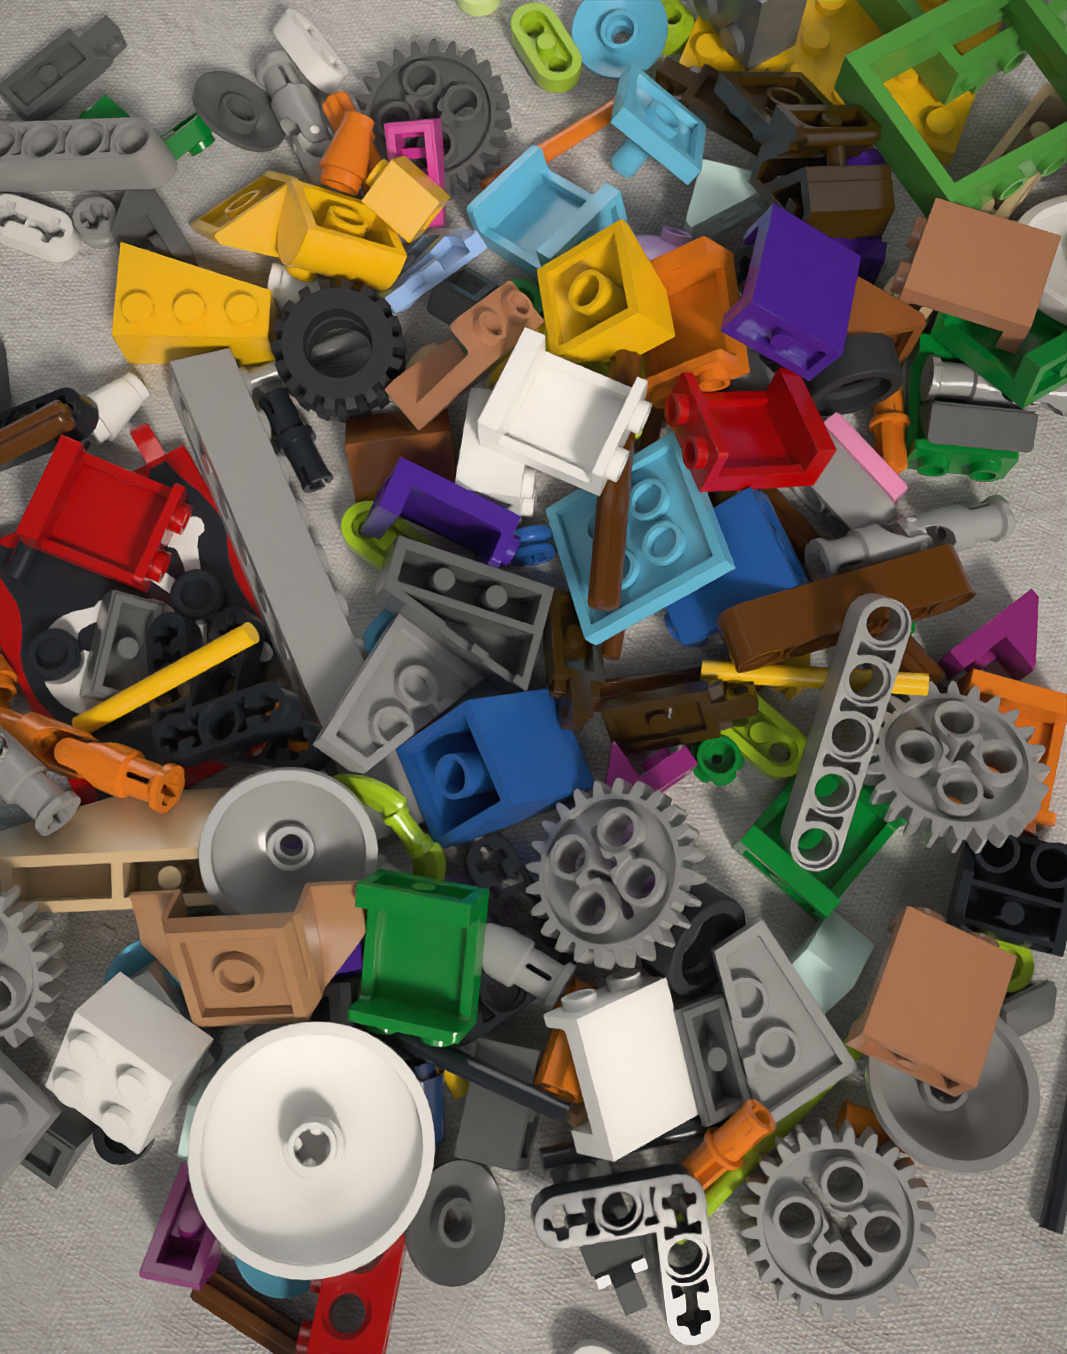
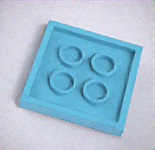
M674 431L633 456L621 604L618 609L610 612L591 609L587 603L597 495L579 488L545 509L584 639L594 645L600 644L736 568L708 493L698 491L690 470L683 463L682 450Z

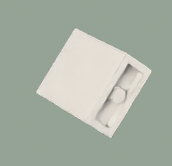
M525 327L477 421L479 445L600 496L607 480L617 482L623 472L630 451L623 447L630 432L639 435L648 419L652 408V403L645 401L648 381L637 377L633 387H629L546 352L545 335Z
M627 969L609 975L606 978L607 985L600 989H584L567 994L561 998L563 1006L543 1015L546 1027L563 1029L567 1035L589 1121L571 1130L576 1151L579 1154L613 1162L699 1114L675 1021L674 1006L666 977L641 976L639 969Z

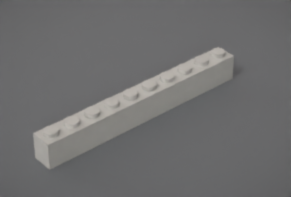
M230 348L170 361L167 390L290 687L301 699L302 716L305 720L324 727L368 657L363 640L360 637L354 638L347 622L349 619V609L346 599L340 590L334 591L327 575L329 573V563L326 553L321 544L314 545L308 531L310 522L306 506L302 499H295L289 487L290 472L287 462L281 453L275 454L270 442V424L265 412L262 409L256 410L251 398L252 384L244 366L238 367ZM394 750L363 775L383 782L401 793L408 800L406 804L410 808V815L421 830L426 827V822L397 752ZM332 758L324 767L326 774L330 777L338 774H353ZM363 804L374 824L378 849L400 841L391 826L385 825L381 819L382 815Z

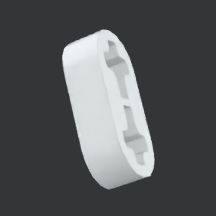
M288 8L273 28L275 37L312 84L328 94L334 93L347 76V68L313 23L299 12Z
M0 195L1 244L56 263L67 261L78 252L81 244L80 235L67 214L17 195ZM16 214L22 222V224L14 221H8L5 224V226H3V224L1 223L4 219L12 220L16 216ZM60 230L64 234L62 238L53 237L49 243L43 233L56 236Z

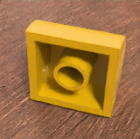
M290 178L278 227V254L282 264L287 265V273L293 278L307 283L314 282L317 274L335 278L334 284L336 287H340L341 279L352 280L354 288L357 290H361L363 284L379 291L389 289L398 278L407 258L397 232L368 208L361 199Z

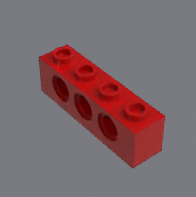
M405 1231L389 1248L377 1256L371 1264L338 1276L311 1280L310 1293L319 1294L314 1319H304L302 1322L295 1354H386L407 1250ZM357 1295L365 1305V1319L362 1325L354 1332L343 1333L334 1324V1307L342 1297Z

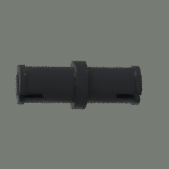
M276 388L267 392L265 395L270 402L268 403L265 397H261L258 405L265 412L277 437L275 446L278 452L283 456H287L304 493H312L326 487L322 479H324L325 483L330 484L334 478L314 443L316 434L312 426L304 424L287 388Z

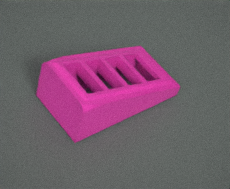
M441 118L385 123L384 130L388 162L391 159L404 155L408 159L427 158V168L419 169L445 191ZM424 136V147L405 148V138ZM446 204L429 227L446 226Z

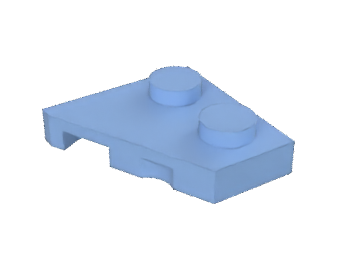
M428 227L421 237L414 240L405 249L407 258L394 284L384 291L373 289L375 298L380 300L384 297L391 305V310L394 314L405 311L420 296L481 254L487 248V245L476 230Z

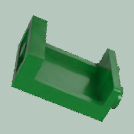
M1038 308L1031 329L1015 354L995 348L1000 333L999 330L937 311L938 314L930 336L1021 408L1026 407L1067 383V326L1049 317Z
M921 333L907 358L904 414L910 417V427L906 430L907 469L917 470L919 474L929 477L943 476L951 473L969 475L971 480L977 482H992L1003 479L1019 461V452L934 444L926 440L918 414L919 405L924 403L921 400L920 379L926 359L930 354L939 355L941 361L964 362L930 336V334ZM1002 393L1004 399L1012 403V400ZM948 398L934 399V401L964 404L963 400Z
M827 774L820 778L815 786V795L821 797L831 795L839 785L838 774ZM795 775L732 848L815 921L827 918L842 901L839 897L898 828L904 826L907 821L900 817L894 821L886 822L884 817L890 805L887 802L871 804L869 800L876 786L863 784L841 854L837 861L827 869L808 871L796 863L784 846L780 836L781 824L795 782ZM820 828L806 830L798 840V847L801 849L815 847L822 838L823 830Z
M378 869L376 873H372L358 882L356 885L355 907L368 909L367 932L365 936L361 993L359 999L348 1007L347 1020L366 1025L365 1027L368 1031L376 1034L386 1035L400 1032L418 1036L423 1043L431 1046L445 1047L458 1044L475 1026L477 1021L490 889L385 869Z

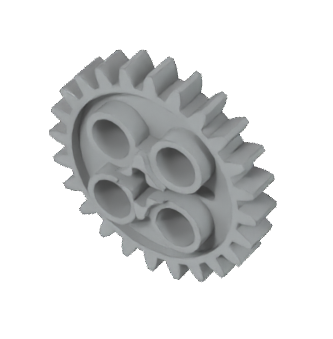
M929 681L927 696L903 694L900 700L891 695L863 781L865 785L876 786L869 800L871 804L887 802L890 805L884 820L891 822L902 817L907 821L903 835L909 837L917 829L924 831L925 845L928 848L933 846L938 836L946 838L950 853H956L962 840H967L974 853H980L987 839L997 848L1002 847L1009 834L1015 837L1020 836L1028 822L1033 821L1042 807L1040 803L1049 790V787L1043 784V781L1049 774L1050 767L1038 763L1046 748L1043 745L1028 744L1036 729L1033 726L1017 728L1014 723L1020 711L1015 709L1005 714L1001 713L998 710L1001 697L997 695L987 703L980 701V691L977 686H974L969 694L964 696L960 695L958 686L954 681L950 682L945 693H940L936 685ZM905 757L913 758L920 764L913 763ZM987 766L993 767L994 769H996V770L999 771L1000 773L992 771V770L989 769ZM947 796L955 797L962 804L952 802Z
M616 778L612 788L599 780L594 781L593 797L580 789L574 790L576 804L574 808L559 802L556 804V808L561 820L557 824L543 820L541 823L550 836L547 842L533 841L531 844L535 850L542 853L541 861L526 864L527 870L539 874V881L528 886L526 893L541 897L542 901L535 905L530 912L533 916L548 919L540 932L544 936L554 939L558 938L556 950L570 955L574 953V961L591 965L594 961L595 966L612 970L615 962H617L619 966L631 969L635 968L636 954L640 958L649 961L656 960L654 942L657 941L671 948L676 945L674 937L669 930L673 925L686 929L690 928V922L681 912L684 906H701L702 902L689 892L691 885L702 884L707 880V877L692 871V864L704 859L706 853L698 848L688 846L700 834L699 830L688 824H682L688 813L675 804L671 806L672 798L659 790L653 793L652 787L640 781H637L632 786L629 782ZM633 823V835L631 839L625 845H623V833L625 829ZM596 830H597L598 840H599L600 845L598 844V841H597L596 836H595ZM585 850V861L582 867L576 871V860ZM654 873L656 879L655 886L652 892L644 898V882ZM605 900V914L602 920L596 924V909ZM629 903L631 904L632 909H633V911H634V915H633V917H632L631 919H630V917H631V911H630Z
M1 881L0 1050L4 1049L8 1044L14 1048L18 1047L28 1037L34 1036L49 1022L48 1018L60 1007L55 999L67 987L56 978L68 968L66 963L52 958V955L63 947V942L47 940L44 934L52 927L53 921L43 920L37 922L33 915L39 903L35 900L22 906L18 902L21 887L16 885L4 893L1 892Z
M819 1119L817 1136L810 1138L799 1124L795 1126L798 1143L790 1146L781 1137H775L774 1140L779 1156L774 1159L766 1154L759 1153L757 1158L759 1165L765 1172L764 1176L747 1173L745 1177L747 1187L757 1194V1196L740 1197L741 1211L753 1216L740 1222L742 1237L755 1239L746 1246L747 1257L749 1261L764 1260L757 1269L762 1284L778 1278L775 1291L780 1302L790 1297L794 1292L796 1293L798 1311L802 1315L810 1309L813 1302L819 1303L823 1321L829 1322L835 1306L843 1307L849 1323L855 1321L856 1305L864 1304L875 1318L879 1316L877 1298L882 1295L896 1306L901 1303L894 1287L899 1282L906 1286L917 1288L918 1283L909 1269L911 1264L929 1267L931 1263L926 1253L918 1246L919 1244L936 1243V1236L932 1229L922 1224V1222L935 1218L936 1212L929 1202L919 1201L930 1190L923 1178L910 1179L917 1170L910 1157H905L895 1162L899 1148L892 1139L884 1142L878 1149L876 1148L877 1134L872 1127L868 1126L859 1139H857L849 1120L843 1121L838 1135H832L825 1120ZM850 1167L856 1170V1175L849 1186L834 1188L827 1184L828 1177L834 1169ZM804 1177H811L821 1189L835 1213L840 1218L846 1219L853 1237L870 1254L871 1260L869 1262H862L851 1249L838 1226L833 1221H827L820 1202L803 1185L802 1179ZM800 1202L809 1207L807 1216L797 1223H789L779 1217L781 1210L790 1203ZM877 1216H886L892 1219L891 1228L881 1236H871L864 1232L867 1223ZM829 1252H838L846 1256L844 1263L836 1270L825 1271L817 1267L818 1260Z

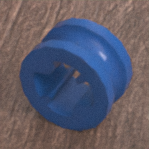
M533 525L515 530L514 533L521 536V540L510 562L511 565L515 567H531L546 563L556 556L555 546L548 543L552 538L550 527Z

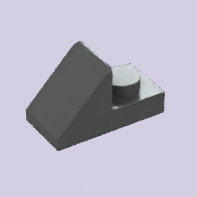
M155 189L125 190L111 230V235L119 250L120 242L141 249L152 246L157 254L199 267L188 241Z

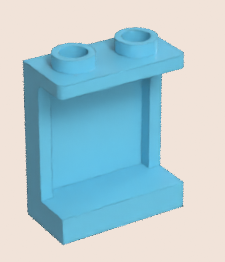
M534 144L513 161L504 172L467 206V213L472 227L478 232L487 248L538 279V268L616 221L622 219L628 223L620 190L605 183L594 195L551 171L547 167L543 150Z

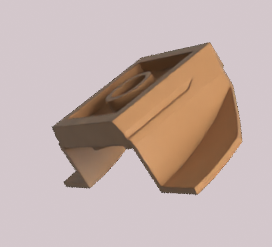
M357 880L305 883L295 912L188 917L181 889L131 892L129 895L135 913L141 945L180 982L192 1023L197 1027L308 1022L322 998L325 987L367 932L363 908L355 907Z

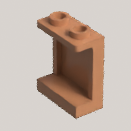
M935 198L928 219L921 216L916 218L906 246L916 250L911 263L901 260L890 292L899 294L898 299L907 305L910 303L917 304L999 330L1000 333L995 348L1015 354L1031 329L1061 235Z
M507 281L450 324V330L467 349V355L451 337L395 378L384 390L413 425L420 430L467 393L471 387H474L514 350L525 327L535 331L545 321L534 309L530 299L520 292L512 281Z
M907 905L890 920L887 931L892 933L864 1015L852 1023L845 1045L955 1097L976 1088L1017 956L999 948V943L985 934L978 932L966 933L945 923V918L936 911L924 907L912 908Z

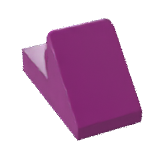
M1032 588L937 662L945 671V677L948 681L963 670L967 674L973 669L981 670L994 659L1017 681L1022 680L1034 671L1036 666L1039 596Z
M613 741L604 783L612 788L615 779L621 778L632 784V786L637 781L643 782L653 788V793L657 790L665 792L690 775L698 763L686 746L673 754L666 747L640 765L645 773L639 776L619 746Z
M182 1162L139 1270L140 1278L200 1290L219 1267L221 1261L220 1241L209 1229L198 1209L190 1184L188 1163Z

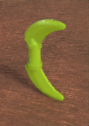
M338 774L332 776V778L349 788L363 804L382 815L381 819L385 825L391 826L406 847L405 852L412 859L413 875L438 880L444 879L446 872L444 851L439 843L433 842L428 834L423 833L409 813L410 808L406 804L408 800L401 793L383 782L364 775Z

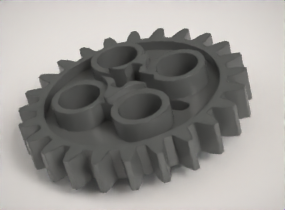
M436 39L431 40L428 52H421L418 44L414 41L411 43V56L406 58L399 50L394 49L393 57L395 64L390 67L380 60L376 62L381 74L380 78L376 79L365 76L363 80L370 94L361 93L355 96L358 106L362 110L358 112L370 117L375 122L372 131L376 138L373 144L381 160L386 159L388 161L384 130L385 123L440 117L443 148L449 149V152L444 156L445 192L451 196L449 200L453 199L454 185L460 184L466 192H471L469 177L474 174L481 180L487 177L484 167L485 162L499 166L501 162L498 151L495 148H508L509 145L507 134L503 130L512 128L510 113L506 112L510 109L507 93H501L504 88L500 75L492 76L493 73L488 60L477 64L475 50L472 48L467 50L462 57H459L455 41L448 45L445 52H440ZM423 85H434V87L426 93L416 92L419 89V87ZM471 107L475 109L472 114L466 117L456 116L459 110ZM424 136L405 138V148L425 146ZM427 158L409 159L418 168H427Z

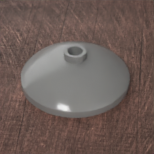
M279 767L260 771L244 778L228 789L212 808L203 827L199 843V866L204 885L215 905L225 916L295 912L305 883L349 880L360 882L372 873H376L378 864L377 835L372 819L363 803L349 788L338 780L321 772L299 767ZM288 834H294L301 838L303 844L297 849H289L282 843V838Z
M1000 1016L996 1023L977 1087L955 1097L944 1092L943 1100H939L932 1094L929 1084L866 1055L865 1082L874 1114L892 1141L907 1155L927 1167L956 1175H973L993 1170L1013 1159L1027 1144L1035 1129L1040 1108V1090L1037 1073L1025 1045L1016 1032L1008 1024H1005Z

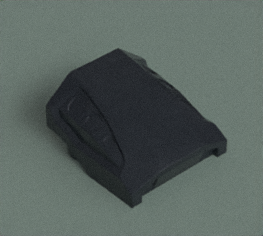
M1009 834L1002 847L997 848L987 839L980 853H974L967 840H962L961 854L947 910V924L963 931L982 933L998 941L1063 957L1067 942V844L1060 842L1049 843L1039 840V837L1034 835L1015 837Z

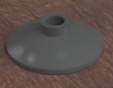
M224 71L207 72L197 79L192 90L193 104L200 118L215 134L236 147L252 152H269L280 146L286 134L272 111V98L264 90L239 75Z
M450 1160L433 1168L424 1200L417 1214L405 1230V1241L411 1261L419 1273L427 1280L446 1287L463 1286L480 1277L493 1262L500 1248L505 1226L504 1203L499 1187L493 1177L480 1165L465 1160ZM447 1215V1222L445 1227H443L444 1217Z

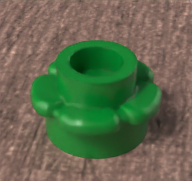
M721 735L719 738L695 742L691 749V755L698 763L693 773L704 783L711 781L716 786L728 785L736 779L737 770H741L744 764V757L741 755L737 744L726 736ZM713 755L721 757L722 761L720 764L716 765L712 762L711 758Z

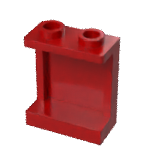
M778 368L766 391L702 392L694 373L682 372L671 394L667 396L665 401L664 414L666 422L674 431L682 450L683 463L690 470L699 492L745 490L749 487L766 489L814 486L837 451L802 377L787 368Z
M61 434L16 533L26 546L147 594L152 581L160 583L163 580L172 554L166 552L173 533L182 535L185 531L193 506L187 504L188 495L185 486L175 483L173 488L88 454L83 443Z

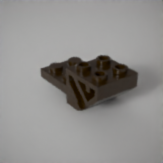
M720 71L713 91L729 107V112L739 118L751 131L754 140L762 145L749 183L764 199V203L769 208L776 204L830 238L855 240L864 236H882L895 209L890 164L849 166L846 164V159L860 157L861 153L873 149L875 142L881 139V125L861 105H834L802 72Z

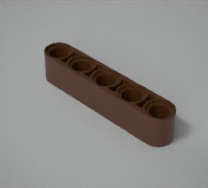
M945 544L737 604L722 612L715 619V623L736 672L745 673L836 646L847 610L851 603L861 595L875 593L895 599L903 603L910 613L912 622H916L962 606L975 597L976 591L953 545ZM884 606L874 609L867 618L866 627L870 635L883 632L889 624L890 616Z

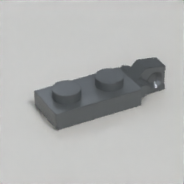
M107 15L87 31L82 29L74 33L69 28L0 83V97L23 121H45L106 72V69L113 64V60L127 47L120 28Z
M605 1159L549 1171L554 1184L613 1174L608 1160ZM621 1192L610 1194L602 1205V1214L611 1220H619L629 1213ZM589 1198L583 1199L582 1203L586 1212H583L587 1224L593 1223L595 1220L589 1207ZM639 1236L579 1246L590 1276H594L599 1290L613 1284L625 1316L648 1307L635 1274L648 1269L643 1256L645 1251Z

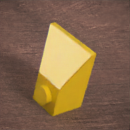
M267 170L189 223L194 233L218 244L279 258L278 227L285 193L290 178L298 181L299 179Z
M622 219L537 269L549 351L553 355L572 363L610 361L611 357L616 356L618 350H628L629 352H636L641 355L675 337L667 290L628 223Z

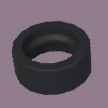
M863 333L847 336L843 354L812 380L808 381L802 377L820 416H832L836 412L844 415L872 407L896 393L905 381L893 339L880 333Z
M706 882L691 885L689 893L696 896L702 902L701 906H684L681 912L690 922V928L686 929L673 925L669 929L676 945L671 948L656 941L654 942L656 960L649 961L641 958L642 967L651 976L666 977L669 989L684 997L701 995L719 982L711 948L746 925L744 910L738 902ZM701 926V929L696 939L689 947V949L685 952L691 937Z

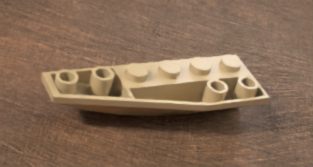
M230 788L183 790L177 804L169 812L163 814L153 811L149 807L148 802L132 796L127 798L110 797L78 807L75 815L61 829L48 836H42L36 831L34 827L36 821L0 831L1 892L6 893L18 885L21 887L18 902L25 906L36 900L39 905L35 913L133 909L129 896L131 892L180 889L182 890L186 906L215 905L206 890L201 876L199 843L203 827L212 808Z

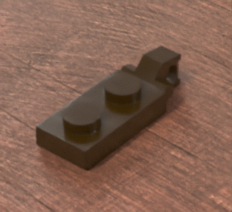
M666 56L656 70L655 82L706 124L707 128L758 157L762 145L754 140L751 131L739 118L729 112V107L713 91L720 71L707 64H704L702 68L692 66L689 69Z
M554 588L543 629L546 685L549 686V696L559 698L557 713L560 729L581 732L583 725L589 718L593 717V704L596 705L597 701H599L600 689L606 683L602 642L594 645L584 639L570 591Z
M707 679L602 700L600 711L611 744L615 741L623 754L629 755L719 738L723 730L734 727V720L757 716L759 699L754 681L727 683L724 685L722 679H713L711 681Z

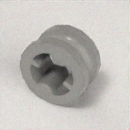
M98 196L89 197L81 201L75 207L72 218L73 224L84 243L96 249H105L116 244L111 235V230L117 210L112 202ZM98 217H105L106 221H101L98 229L91 228L90 225L97 224Z

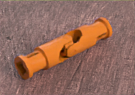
M0 699V726L6 729L40 760L48 771L71 779L84 778L98 790L118 798L132 796L148 802L149 807L160 814L169 812L179 801L185 786L184 769L180 765L167 763L163 766L145 759L141 751L123 744L112 742L100 743L90 733L36 712H29L25 715L10 710L9 704ZM3 738V747L8 749L6 740ZM145 778L149 779V783L144 782ZM164 784L167 786L166 789H162Z

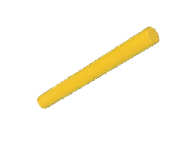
M249 622L242 624L72 719V726L88 733L98 730L259 642V634L256 628Z
M702 659L701 681L707 679L709 681L722 679L723 683L754 681L755 685L823 689L830 667L773 664L754 671L738 673L732 661ZM853 669L849 676L851 689L859 690L867 686L872 679L873 671ZM898 672L891 694L927 696L929 673Z

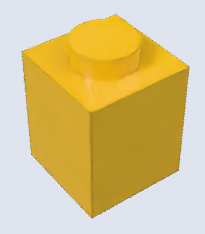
M404 155L391 159L390 162L383 159L376 165L366 179L365 183L370 187V190L362 199V202L410 243L423 235L451 196Z

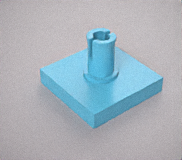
M632 62L619 77L610 120L615 127L628 137L612 154L611 163L622 176L630 179L652 156L685 184L689 185L702 169L706 124Z

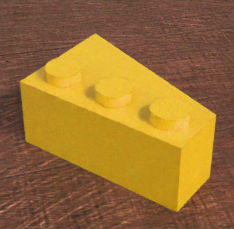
M120 242L112 337L129 364H170V361L227 348L231 349L237 365L261 366L276 360L272 353L271 341L276 340L277 336L273 327L276 318L281 320L271 290Z

